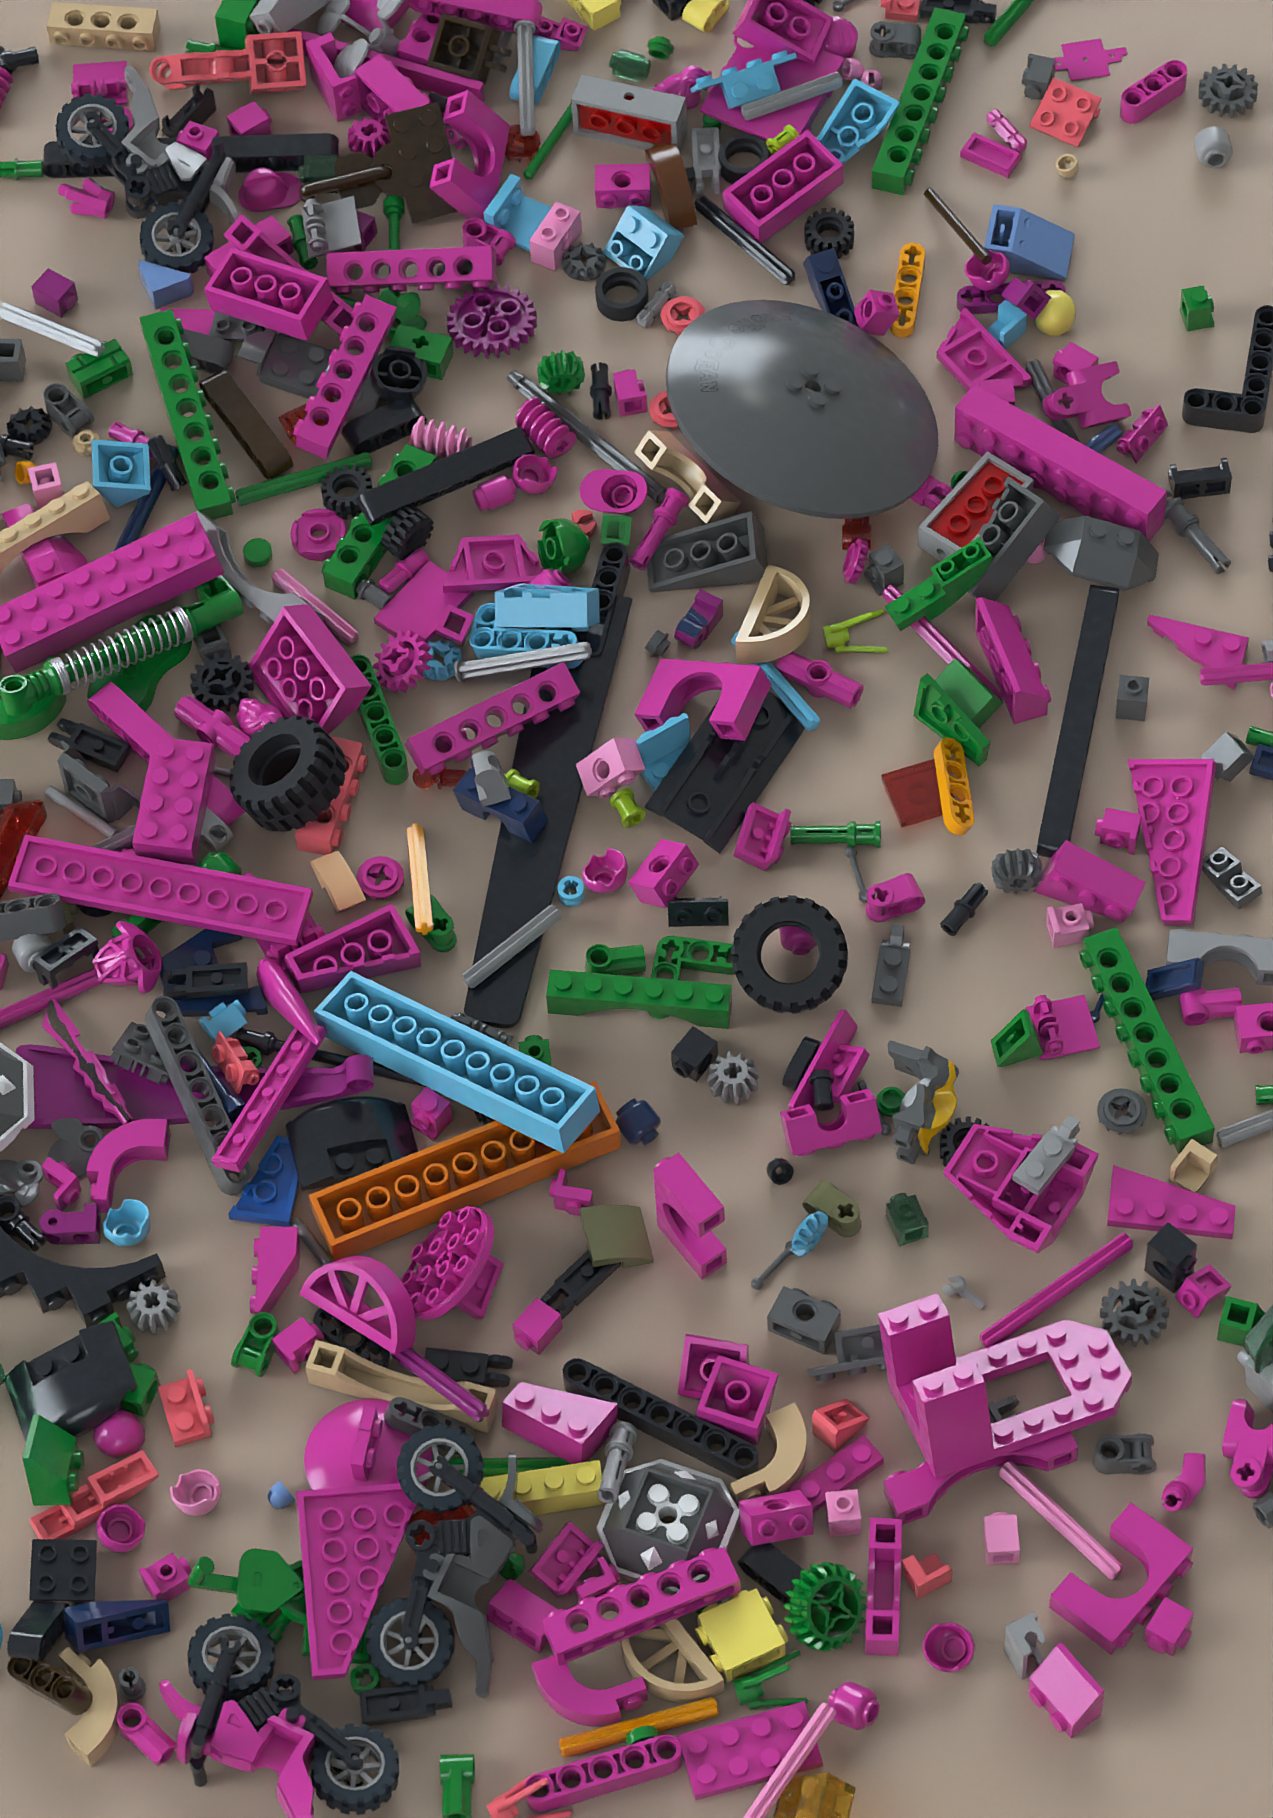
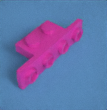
M840 1009L835 1020L832 1022L797 1090L791 1097L788 1105L790 1109L810 1104L814 1110V1091L809 1080L812 1077V1073L816 1070H829L830 1074L834 1077V1082L831 1084L834 1103H840L839 1096L850 1093L870 1054L863 1047L849 1045L858 1026L847 1010Z

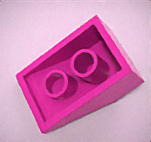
M747 0L732 34L755 47L775 53L786 50L788 55L796 53V59L813 63L833 21V17L804 0Z

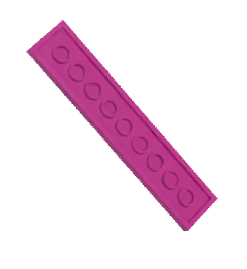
M26 834L8 883L10 892L31 896L55 893L60 896L62 902L298 946L313 897L312 888Z

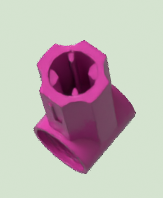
M1201 987L1198 990L1179 994L1183 1022L1190 1026L1202 1025L1208 1022L1210 1018L1234 1016L1236 1006H1242L1239 988L1206 991L1205 988Z
M128 1703L120 1708L117 1714V1721L121 1736L125 1740L132 1742L157 1767L160 1764H164L177 1749V1743L146 1715V1711L139 1704ZM134 1717L141 1720L140 1724L136 1727L124 1725L129 1718Z

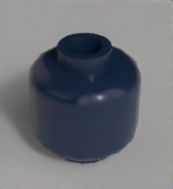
M634 1098L616 1112L618 1117L615 1122L622 1135L630 1144L634 1145L642 1142L644 1145H647L659 1135L656 1129L660 1126L661 1119L646 1100L637 1101Z

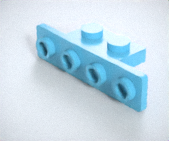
M785 50L771 55V61L763 63L760 58L746 63L747 68L737 71V67H732L721 71L722 76L712 79L711 75L696 79L697 84L690 88L691 93L720 84L728 109L781 92L773 67L793 61L797 58L796 53L788 55Z

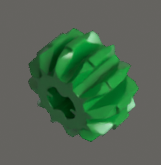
M563 349L560 353L551 351L550 356H542V361L537 364L539 384L542 389L547 390L548 394L557 392L558 396L563 392L571 394L572 389H580V384L584 382L585 371L583 361H581V357L575 355L574 351L565 353Z

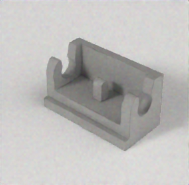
M1035 1611L1006 1625L1004 1651L1021 1680L1030 1675L1027 1667L1028 1656L1034 1657L1038 1666L1043 1662L1042 1655L1036 1644L1038 1638V1642L1044 1645L1045 1635L1038 1624V1616Z

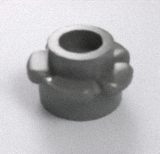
M657 630L650 638L645 649L651 653V657H654L656 654L662 656L671 643L667 640L668 633L663 634Z

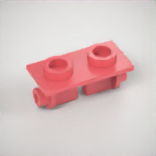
M221 1031L218 1032L211 1051L212 1058L218 1064L226 1080L230 1082L236 1093L240 1094L242 1085H255L259 1082L260 1072L251 1060H247L248 1055L237 1039L232 1037L225 1038Z

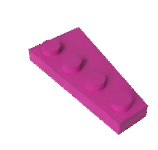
M1113 1165L1107 1226L1160 1231L1169 1222L1186 1235L1232 1239L1236 1206Z

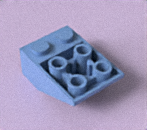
M993 204L984 249L987 252L991 250L1003 253L1010 262L1011 273L1066 280L1075 234L1022 208Z

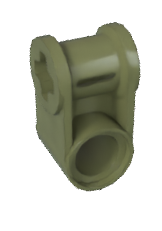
M822 1180L802 1202L803 1208L809 1215L817 1211L825 1213L828 1216V1227L840 1236L852 1237L859 1233L862 1224L859 1205L839 1191L829 1181Z

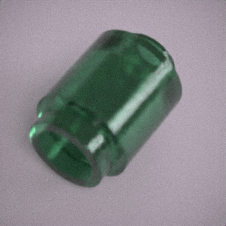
M620 48L617 53L613 52L609 68H612L613 75L636 82L639 80L645 81L650 72L651 60L646 59L645 55Z

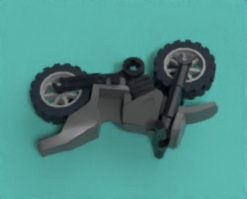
M438 1424V1426L430 1425L424 1427L419 1432L413 1433L410 1439L402 1445L401 1453L397 1458V1478L403 1492L418 1507L426 1511H433L434 1513L453 1512L465 1505L474 1506L477 1510L472 1516L462 1520H440L438 1525L432 1526L425 1520H417L407 1527L405 1538L408 1545L415 1551L417 1557L411 1577L409 1597L398 1598L388 1605L385 1604L373 1616L370 1622L371 1625L366 1633V1649L372 1665L382 1676L393 1683L416 1685L423 1682L426 1684L428 1681L436 1679L449 1665L455 1645L454 1632L448 1618L436 1605L431 1603L432 1601L453 1612L461 1644L477 1660L475 1693L479 1698H486L489 1695L494 1656L488 1617L476 1607L475 1595L481 1586L496 1578L510 1558V1554H513L517 1545L515 1543L517 1539L525 1546L527 1553L534 1554L537 1552L538 1544L534 1531L540 1534L543 1530L541 1528L543 1523L519 1499L514 1500L518 1484V1459L516 1452H509L508 1480L501 1498L497 1501L480 1487L484 1478V1461L473 1439L457 1427L445 1424ZM437 1445H446L452 1448L443 1457L439 1455ZM432 1447L435 1457L433 1462L420 1458L424 1451ZM458 1451L464 1464L451 1465L448 1462ZM417 1463L429 1467V1472L419 1478L417 1476ZM433 1476L436 1479L434 1492L426 1489L421 1484ZM441 1482L446 1484L451 1490L439 1493ZM425 1530L430 1536V1540H424L422 1546H420L415 1540V1535L420 1536L422 1531ZM402 1620L403 1626L400 1634L390 1631L396 1622ZM426 1624L432 1629L434 1637L422 1638ZM387 1635L401 1640V1644L388 1651L386 1644ZM434 1643L433 1651L427 1657L421 1650L423 1644ZM405 1648L404 1665H402L391 1656ZM418 1653L424 1660V1662L418 1665L409 1666L411 1654Z

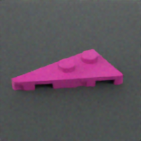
M1149 614L1147 626H1150L1160 637L1166 636L1176 643L1177 649L1194 662L1200 663L1203 668L1243 664L1249 637ZM1237 683L1226 684V686L1230 689H1235Z

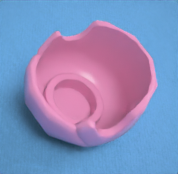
M200 1469L180 1474L176 1486H171L169 1490L176 1507L186 1515L196 1517L212 1511L222 1493L218 1478L208 1470Z

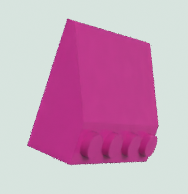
M310 604L283 606L249 663L254 681L272 705L281 712L283 717H288L289 719L291 716L310 718L318 723L328 735L359 707L371 688V684Z

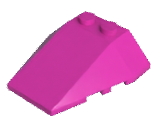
M973 1124L944 1169L943 1175L1009 1240L1035 1253H1039L1053 1244L1082 1198L1098 1159V1153L1077 1143L1071 1157L1043 1192L1037 1196L1013 1181L1012 1175L1039 1143L1042 1135L1032 1133L1031 1136L1015 1134L1013 1130Z

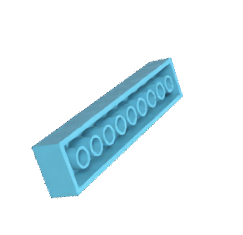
M350 971L314 1010L317 1025L324 1026L327 1031L326 1038L361 1055L373 1057V1061L563 1154L600 1112L595 1087L353 971Z

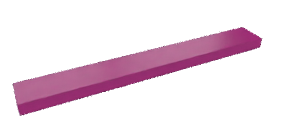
M291 28L287 32L301 31L303 55L308 57L306 42L320 37V35ZM335 40L337 56L345 46L349 45L348 43ZM368 50L361 64L363 65L378 54H381L387 61H392L404 77H409L417 89L427 92L432 91L445 97H451L469 90L483 103L485 101L484 84L477 80L372 50Z

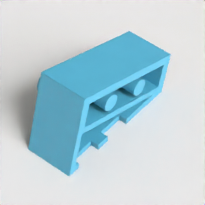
M519 583L495 592V627H545L548 630L571 627L572 631L583 632L589 631L590 626L599 623V588Z

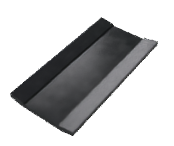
M769 692L745 741L721 739L709 722L716 706L715 704L644 808L667 818L703 840L705 844L721 854L744 820L748 806L752 802L755 803L805 730V727L785 704Z

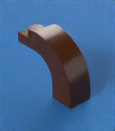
M659 143L650 149H646V160L650 164L657 181L665 221L675 229L697 225L688 177L676 144Z

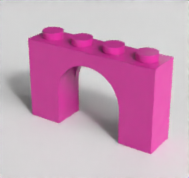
M467 90L448 97L443 120L468 142L474 158V173L456 158L435 164L430 189L467 219H484V211L498 191L510 125Z
M660 659L634 715L645 732L653 731L664 725L671 717H678L687 702L696 695L709 690H721L720 698L709 722L721 739L745 741L772 684L761 666L754 664L738 665L728 662L711 663L702 660Z
M678 1152L671 1158L666 1157L662 1159L653 1169L657 1226L697 1275L704 1279L727 1263L726 1248L711 1231L725 1221L724 1206Z
M1132 1502L1111 1524L1109 1538L1142 1563L1148 1578L1143 1588L1126 1598H1110L1098 1593L1070 1572L1050 1595L1049 1608L1109 1654H1112L1117 1647L1123 1649L1133 1636L1131 1631L1138 1623L1143 1625L1153 1613L1151 1607L1158 1599L1163 1601L1164 1597H1168L1173 1589L1172 1583L1178 1576L1183 1578L1193 1565L1191 1561L1193 1548Z

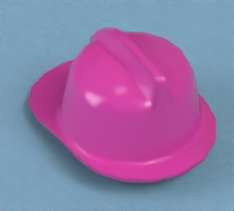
M258 168L247 175L238 191V200L241 206L246 210L259 212L285 208L297 203L300 200L299 191L302 183L295 175L281 172L275 173L271 169Z
M611 469L595 470L587 474L579 487L580 498L590 509L626 515L635 512L643 504L648 493L646 481L637 472Z

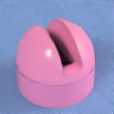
M846 58L841 66V76L844 80L853 81L854 78L858 80L864 73L861 62L856 59Z
M866 70L861 77V82L878 91L881 90L883 79L881 73L877 70ZM869 79H874V83H869Z

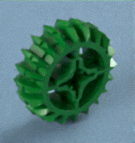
M821 1562V1565H810L809 1570H801V1580H791L795 1588L793 1591L786 1592L791 1597L790 1603L783 1605L786 1609L790 1610V1613L784 1618L788 1623H792L789 1631L797 1635L796 1640L799 1643L805 1644L813 1650L819 1649L827 1652L831 1651V1648L835 1650L842 1649V1643H852L851 1633L859 1634L858 1623L866 1621L861 1616L862 1611L867 1609L866 1604H862V1600L867 1596L864 1591L860 1590L863 1583L859 1579H855L856 1574L852 1570H848L840 1564L834 1565L830 1562ZM820 1603L826 1604L825 1606L832 1608V1610H827Z

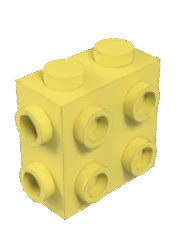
M757 1588L749 1592L747 1590L740 1591V1593L733 1595L729 1601L721 1605H709L701 1611V1614L697 1615L698 1628L695 1629L697 1638L703 1647L708 1645L712 1653L709 1656L710 1662L719 1673L723 1674L726 1682L786 1656L785 1643L788 1642L786 1632L781 1624L775 1625L771 1617L774 1614L771 1603L766 1596L761 1598Z

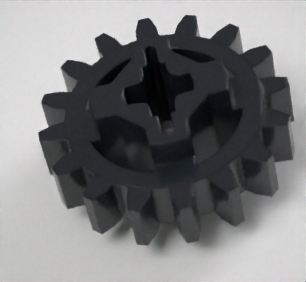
M216 652L212 660L204 657V665L196 664V673L190 675L192 681L190 686L195 699L203 702L208 708L213 705L214 710H220L221 707H225L226 711L230 712V705L235 704L239 707L240 700L250 698L248 691L254 690V677L248 662H242L240 655L231 659L229 652H226L224 657L221 658Z

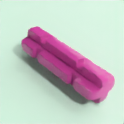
M998 109L988 112L987 122L992 127H996L994 130L1005 142L1011 144L1010 147L1019 153L1025 150L1027 140L1021 134H1018L1019 131L1009 120L1003 117L1004 115Z

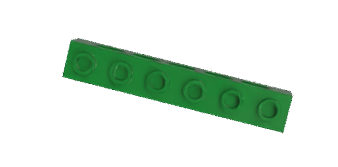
M406 444L401 453L398 452L394 456L391 468L387 474L384 473L380 477L378 486L437 461L435 455ZM363 512L353 518L350 530L345 537L339 539L331 559H326L322 566L321 573L323 574L326 588L354 600L357 598L358 593H356L358 584L363 579L370 578L387 552L382 546L381 539L384 538L382 533L387 531L385 528L387 523L391 524L392 522L391 518L373 526L369 525Z

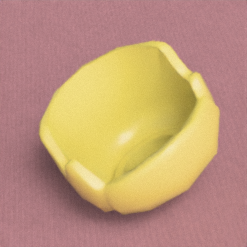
M1048 290L1046 293L1052 298L1035 319L1036 327L1049 336L1062 335L1069 331L1075 322V305L1072 298L1062 290Z

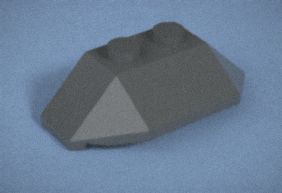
M1080 516L1057 521L1046 535L1044 551L1051 554L1061 567L1075 577L1122 590H1129L1146 582H1151L1156 577L1159 553L1139 530L1089 516Z

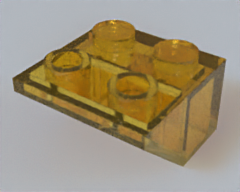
M829 1772L793 1777L777 1800L773 1818H849L856 1788Z

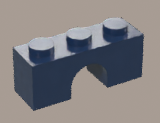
M469 768L453 789L462 810L483 820H486L490 814H493L505 824L508 832L532 843L548 822L540 801L509 787L511 799L482 807L473 770Z

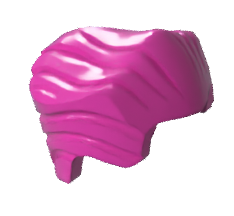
M833 17V21L820 49L843 58H851L858 41L856 28L851 22H847V19Z

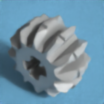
M729 1051L726 1059L717 1055L715 1059L716 1064H710L708 1068L710 1075L707 1077V1085L712 1087L714 1097L721 1095L724 1104L729 1098H733L736 1105L739 1102V1097L749 1100L751 1091H756L758 1088L757 1080L759 1079V1071L757 1068H754L752 1058L745 1060L742 1052L737 1057H733V1054Z
M153 1279L149 1287H145L144 1284L140 1283L138 1286L140 1292L131 1291V1301L127 1303V1311L130 1313L131 1323L133 1325L138 1324V1328L142 1333L149 1327L154 1335L158 1327L168 1331V1322L177 1323V1312L181 1310L180 1302L177 1301V1292L174 1289L169 1290V1285L166 1282H163L158 1287Z

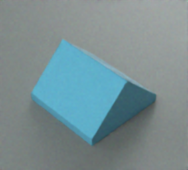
M92 440L93 488L102 497L118 508L150 493L148 444Z

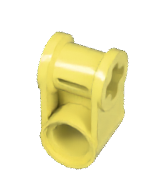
M691 0L683 11L682 19L704 33H708L713 29L718 20L727 13L729 2L728 0Z

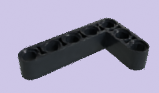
M1264 305L1255 312L1242 394L1200 388L1188 390L1184 394L1182 418L1187 424L1245 433H1256L1263 428L1273 370V306Z

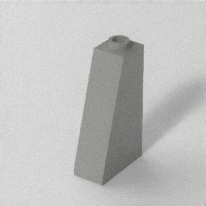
M261 0L249 17L260 34L287 32L328 4L330 0Z

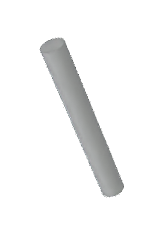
M49 786L46 789L45 796L108 838L119 833V830L53 786Z

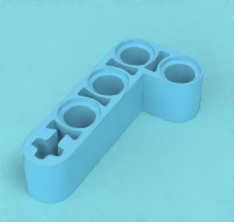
M486 603L477 610L469 637V642L478 660L579 643L575 634L571 631L495 627V603ZM583 660L567 662L565 665L568 669L575 668ZM558 664L543 666L542 668H552Z

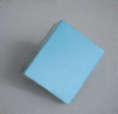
M1004 300L998 306V320L986 330L1006 350L1026 332L1027 314L1008 300Z

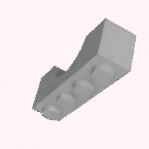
M1188 929L1169 930L1166 965L1194 958L1201 959L1204 962V967L1217 961H1232L1247 968L1253 975L1257 985L1273 986V937L1267 939L1256 938L1247 934L1234 936L1223 935L1219 932H1192Z

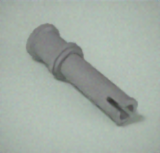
M624 1421L616 1422L610 1427L609 1436L611 1440L605 1446L604 1453L607 1461L597 1496L602 1502L608 1504L614 1503L618 1499L625 1465L633 1457L632 1444L636 1442L638 1437L636 1427Z

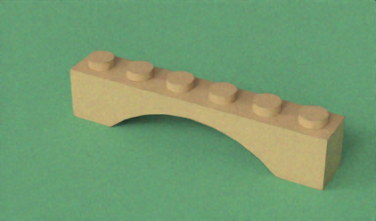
M86 481L75 486L61 497L50 501L34 513L28 514L14 525L3 529L0 532V574L18 554L45 538L63 533H88L110 520L101 494Z
M315 1340L305 1367L309 1384L363 1399L373 1398L391 1402L396 1397H403L466 1423L474 1430L489 1433L499 1406L496 1389L467 1381L457 1382L486 1404L489 1410L488 1417H485L482 1422H476L420 1378L387 1369L358 1356L344 1347Z

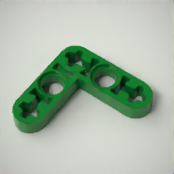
M666 936L658 942L651 978H657L662 972H670L674 976L673 980H680L682 968L734 975L733 963H726V959L731 955V946L733 944ZM669 947H674L675 951L672 953L671 963L667 962L666 951L669 950ZM697 950H705L709 956L703 961H698L692 957V954ZM714 952L718 953L717 962H714ZM648 1011V1013L652 1017L657 1019H664L670 1016L658 1012Z

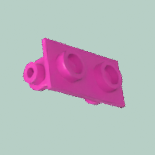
M1160 404L1154 409L1143 410L1139 418L1132 425L1133 430H1128L1117 442V450L1121 454L1131 453L1134 463L1141 459L1168 426Z

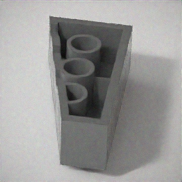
M1009 476L1004 483L1006 489L1001 499L996 498L992 506L994 512L988 524H983L978 533L980 539L992 555L993 560L979 580L967 591L976 599L983 597L996 601L1061 517L1044 500Z

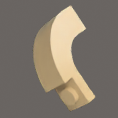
M795 1402L766 1415V1429L777 1450L774 1458L766 1467L730 1483V1495L737 1506H739L738 1501L762 1497L764 1494L768 1496L788 1492V1488L800 1479L806 1464L807 1436L803 1418Z
M67 1647L58 1655L61 1664L72 1677L92 1692L93 1700L90 1708L82 1718L64 1735L68 1745L92 1767L108 1751L119 1730L117 1714L121 1708L120 1696L109 1669L101 1659L92 1664L82 1652L75 1654Z

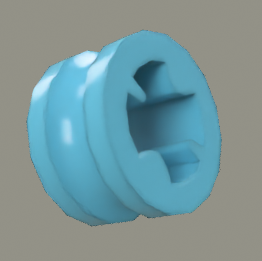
M567 876L561 879L557 886L560 902L569 907L579 905L585 897L584 884L581 879L574 876ZM571 888L573 890V888H576V894L571 895V892H569V895H567L566 889Z

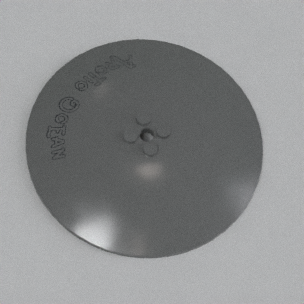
M746 300L716 307L693 320L682 331L670 353L666 368L667 397L671 411L684 436L696 452L719 474L740 489L767 503L814 517L831 519L863 518L889 511L906 502L923 486L932 471L938 451V428L931 403L924 389L908 367L890 349L866 331L842 318L813 307L778 300ZM806 388L812 389L815 392L811 393Z

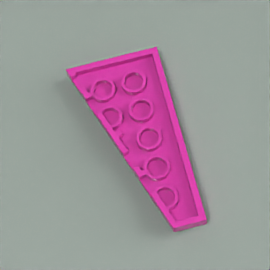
M1127 759L1139 807L1138 812L1141 814V826L1150 859L1149 864L1154 878L1161 920L1164 925L1194 926L1217 764L1214 759Z

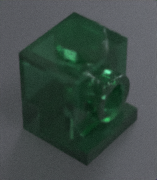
M906 1193L894 1195L890 1199V1203L886 1204V1217L898 1245L902 1246L928 1237L929 1222L923 1214L916 1195L907 1196Z

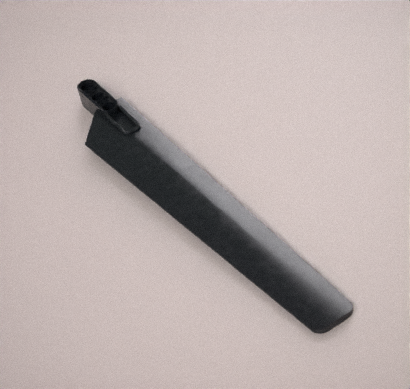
M612 542L607 544L600 555L591 587L599 588V623L590 626L589 631L583 632L572 631L571 627L559 629L573 632L579 643L588 642L592 649L589 659L583 660L575 668L568 669L580 691V694L574 700L576 704L561 712L559 708L549 712L550 717L538 724H534L533 721L524 724V730L518 734L512 769L517 770L520 776L528 780L535 779L540 783V790L536 799L540 801L548 822L531 843L508 832L505 824L501 821L473 965L552 903L583 788L576 764L592 753L633 600L630 597L624 596L630 574V562L627 549L622 543ZM532 668L530 678L550 668ZM539 691V697L543 701H552V695L549 691ZM524 705L523 714H526L527 709ZM543 934L476 987L470 988L468 986L464 1005L465 1015L497 1028H511L519 1023Z

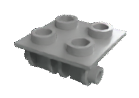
M354 196L322 205L313 198L306 200L302 216L309 259L362 244Z

